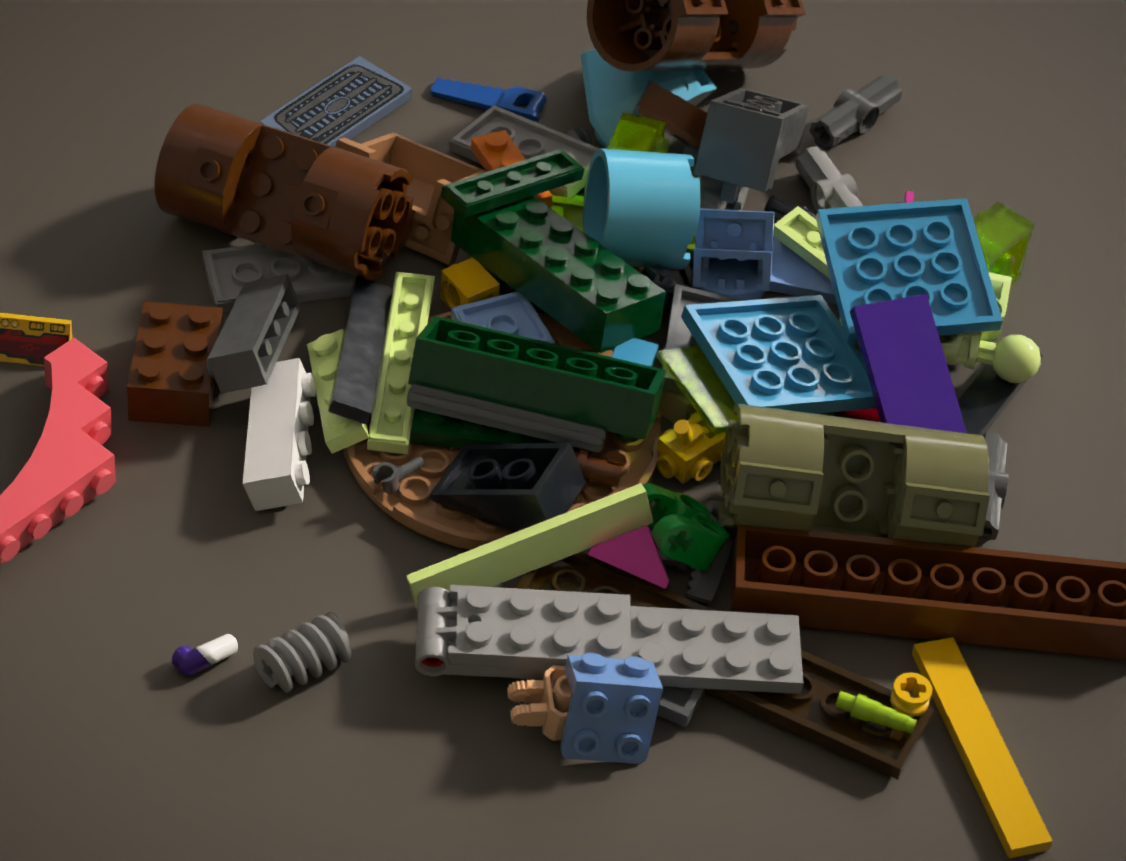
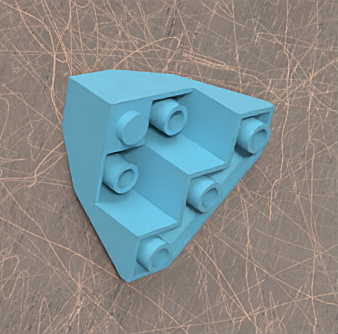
M596 49L585 51L580 55L589 121L595 129L597 140L608 149L626 147L652 126L650 123L632 114L649 81L655 82L695 106L717 89L704 70L629 72L608 64Z

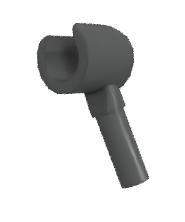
M417 457L398 467L389 462L379 463L372 472L374 483L377 484L384 480L382 483L383 491L387 494H393L398 490V480L424 466V460L422 457Z

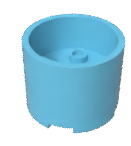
M597 149L591 159L586 178L583 201V232L597 240L599 244L610 252L622 258L631 267H644L645 264H648L653 268L658 264L663 269H685L691 260L690 253H685L687 245L691 243L692 236H697L700 218V179L694 178L691 175L690 166H694L695 159L693 156Z

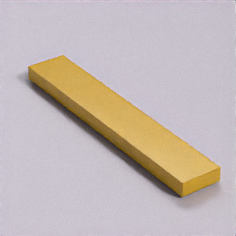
M954 638L914 644L912 656L921 675L926 677L931 683L932 698L1008 859L1050 850L1052 839Z

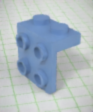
M585 653L582 656L568 654L564 670L572 693L560 744L563 757L567 759L632 764L643 763L648 756L663 691L654 663L640 657L615 659L605 658L596 653Z

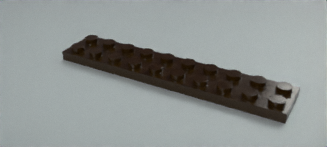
M582 551L525 573L515 587L518 589L630 595V606L714 611ZM801 650L803 671L801 694L705 689V692L897 780L931 722L934 709L928 707L925 713L913 716L912 719L917 720L912 734L850 717L851 713L835 707L840 691L854 696H858L859 693L867 696L869 699L882 703L884 706L893 708L890 701L892 690Z

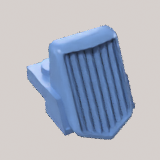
M700 208L696 248L694 249L693 287L744 301L759 300L764 291H769L772 274L775 212Z

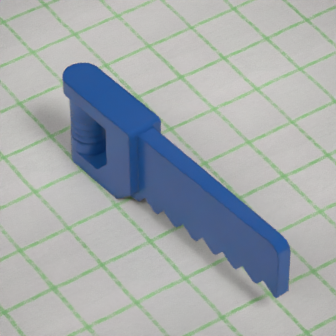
M438 77L431 87L432 96L483 110H489L495 105L536 123L539 122V113L547 101L546 95L542 92L519 86L504 91L501 87L494 89L490 85L483 87L481 84L473 85L470 82L463 84L459 80L453 82L450 79L442 80ZM524 104H528L525 109L518 107Z

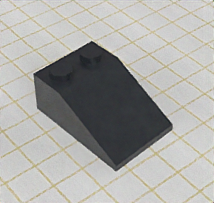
M571 443L465 444L430 493V497L433 502L515 533L566 513L586 481Z

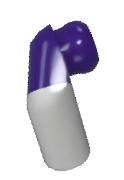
M225 634L194 649L188 646H181L175 650L171 661L178 668L180 674L193 676L207 667L236 654L238 643L234 636Z

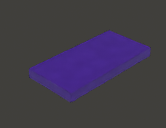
M927 294L854 306L850 310V315L880 421L882 423L967 433Z

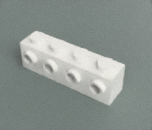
M300 358L276 362L267 385L251 388L243 486L255 511L303 503L304 485H309L310 482L306 455H311L312 453L308 428L314 424L310 400L311 397L316 395V386L312 373H306Z

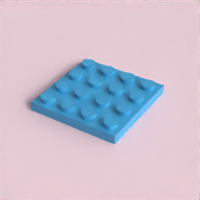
M967 198L818 209L816 222L847 343L858 342L850 315V310L854 306L927 294L938 335L1000 330L1003 320Z
M821 295L684 306L681 315L682 320L735 404L813 414L877 408L862 354L854 342L847 343L843 326Z

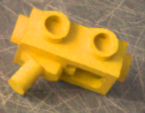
M716 402L703 411L695 412L687 421H677L674 424V429L666 430L658 438L657 450L660 452V455L657 458V468L659 472L666 478L674 476L682 484L691 478H694L696 481L706 478L711 472L713 464L721 460L728 421H737L738 418L727 412Z

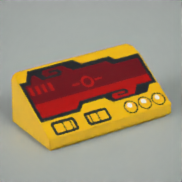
M0 313V362L44 366L45 356L73 339L71 320Z

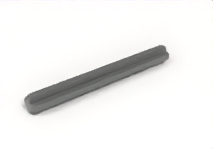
M412 384L407 395V405L410 408L555 443H571L572 447L597 453L602 451L605 444L606 431L602 428L419 384Z

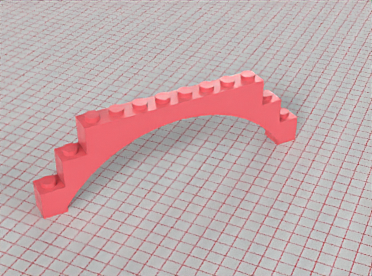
M75 338L44 357L46 386L52 390L50 409L42 435L30 459L15 480L0 495V564L13 559L21 549L34 540L44 537L51 528L65 518L75 515L82 506L96 496L106 493L116 483L115 455L102 446L112 436L111 407L100 400L104 393L109 390L107 361Z

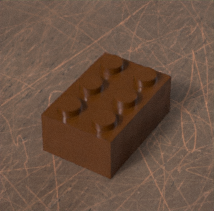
M143 301L127 384L128 420L210 426L217 382L209 376L207 358L223 328V308Z

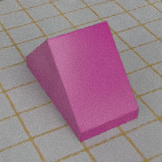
M649 525L591 547L588 555L662 588L666 589L669 585L670 578L659 550L652 539Z

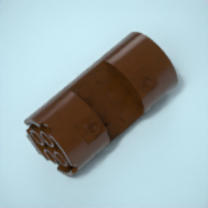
M588 0L586 18L590 39L599 55L608 64L617 69L640 72L755 69L765 67L775 62L785 53L787 49L784 47L789 40L791 31L796 30L797 18L806 15L802 0Z
M197 103L185 108L173 122L163 142L155 172V197L159 208L163 212L370 281L377 280L384 275L385 267H382L386 259L389 256L396 258L400 248L405 247L416 211L412 209L413 197L407 196V185L409 186L413 180L411 174L406 169Z

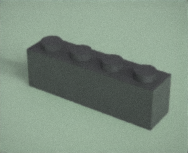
M288 274L244 283L207 358L209 376L211 379L216 380L221 394L267 385L301 308Z

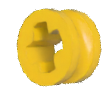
M909 672L901 674L894 681L890 698L892 707L897 712L911 717L925 713L932 696L931 683L926 677L918 673ZM907 691H912L913 696L916 698H911Z

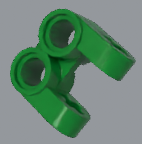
M642 484L647 491L649 504L653 501L656 503L653 508L650 507L654 523L649 524V527L653 529L652 539L656 546L669 558L686 563L697 570L708 571L729 538L727 530L710 518L712 514L710 510L693 497L683 493H676L654 484Z

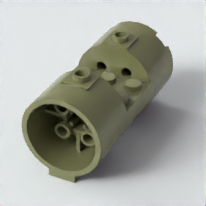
M735 404L733 407V414L738 415L737 421H728L718 484L721 485V496L725 497V502H719L717 505L718 522L722 527L737 529L739 524L803 531L813 530L975 547L979 536H983L990 495L988 494V447L982 435L744 404Z

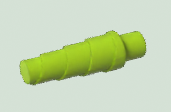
M840 691L835 705L836 708L851 713L850 717L866 722L870 721L898 731L902 730L910 734L913 733L917 722L911 716L897 712V710L884 706L882 703L869 699L867 696L859 693L858 696H854Z

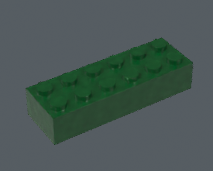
M534 196L466 218L462 217L454 209L451 242L600 354L614 349L616 346L633 338L640 339L660 330L666 291Z
M433 316L416 338L408 384H419L602 428L605 431L615 433L616 437L622 440L638 441L639 439L646 440L658 415L667 370Z

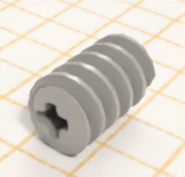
M330 610L326 613V616L318 615L314 617L311 623H302L296 630L286 631L282 638L274 637L268 641L267 646L264 644L257 645L253 650L255 667L264 683L270 688L278 684L286 693L293 689L291 677L299 685L307 683L306 669L313 677L318 678L322 675L320 662L328 670H334L337 667L335 655L343 663H348L352 659L350 641L340 618Z

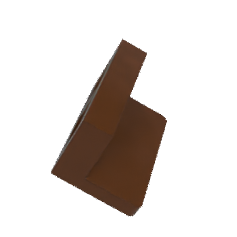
M649 81L632 114L693 149H699L707 112L655 82Z

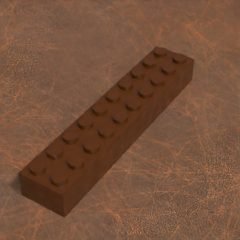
M738 524L731 555L730 612L798 615L799 626L927 640L953 637L957 643L1126 660V563L823 531H803Z

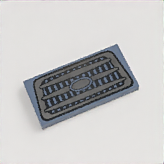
M358 56L262 119L260 123L296 135L305 132L307 138L319 137L321 143L335 147L338 139L343 137L349 140L353 139L412 99V88L363 57Z

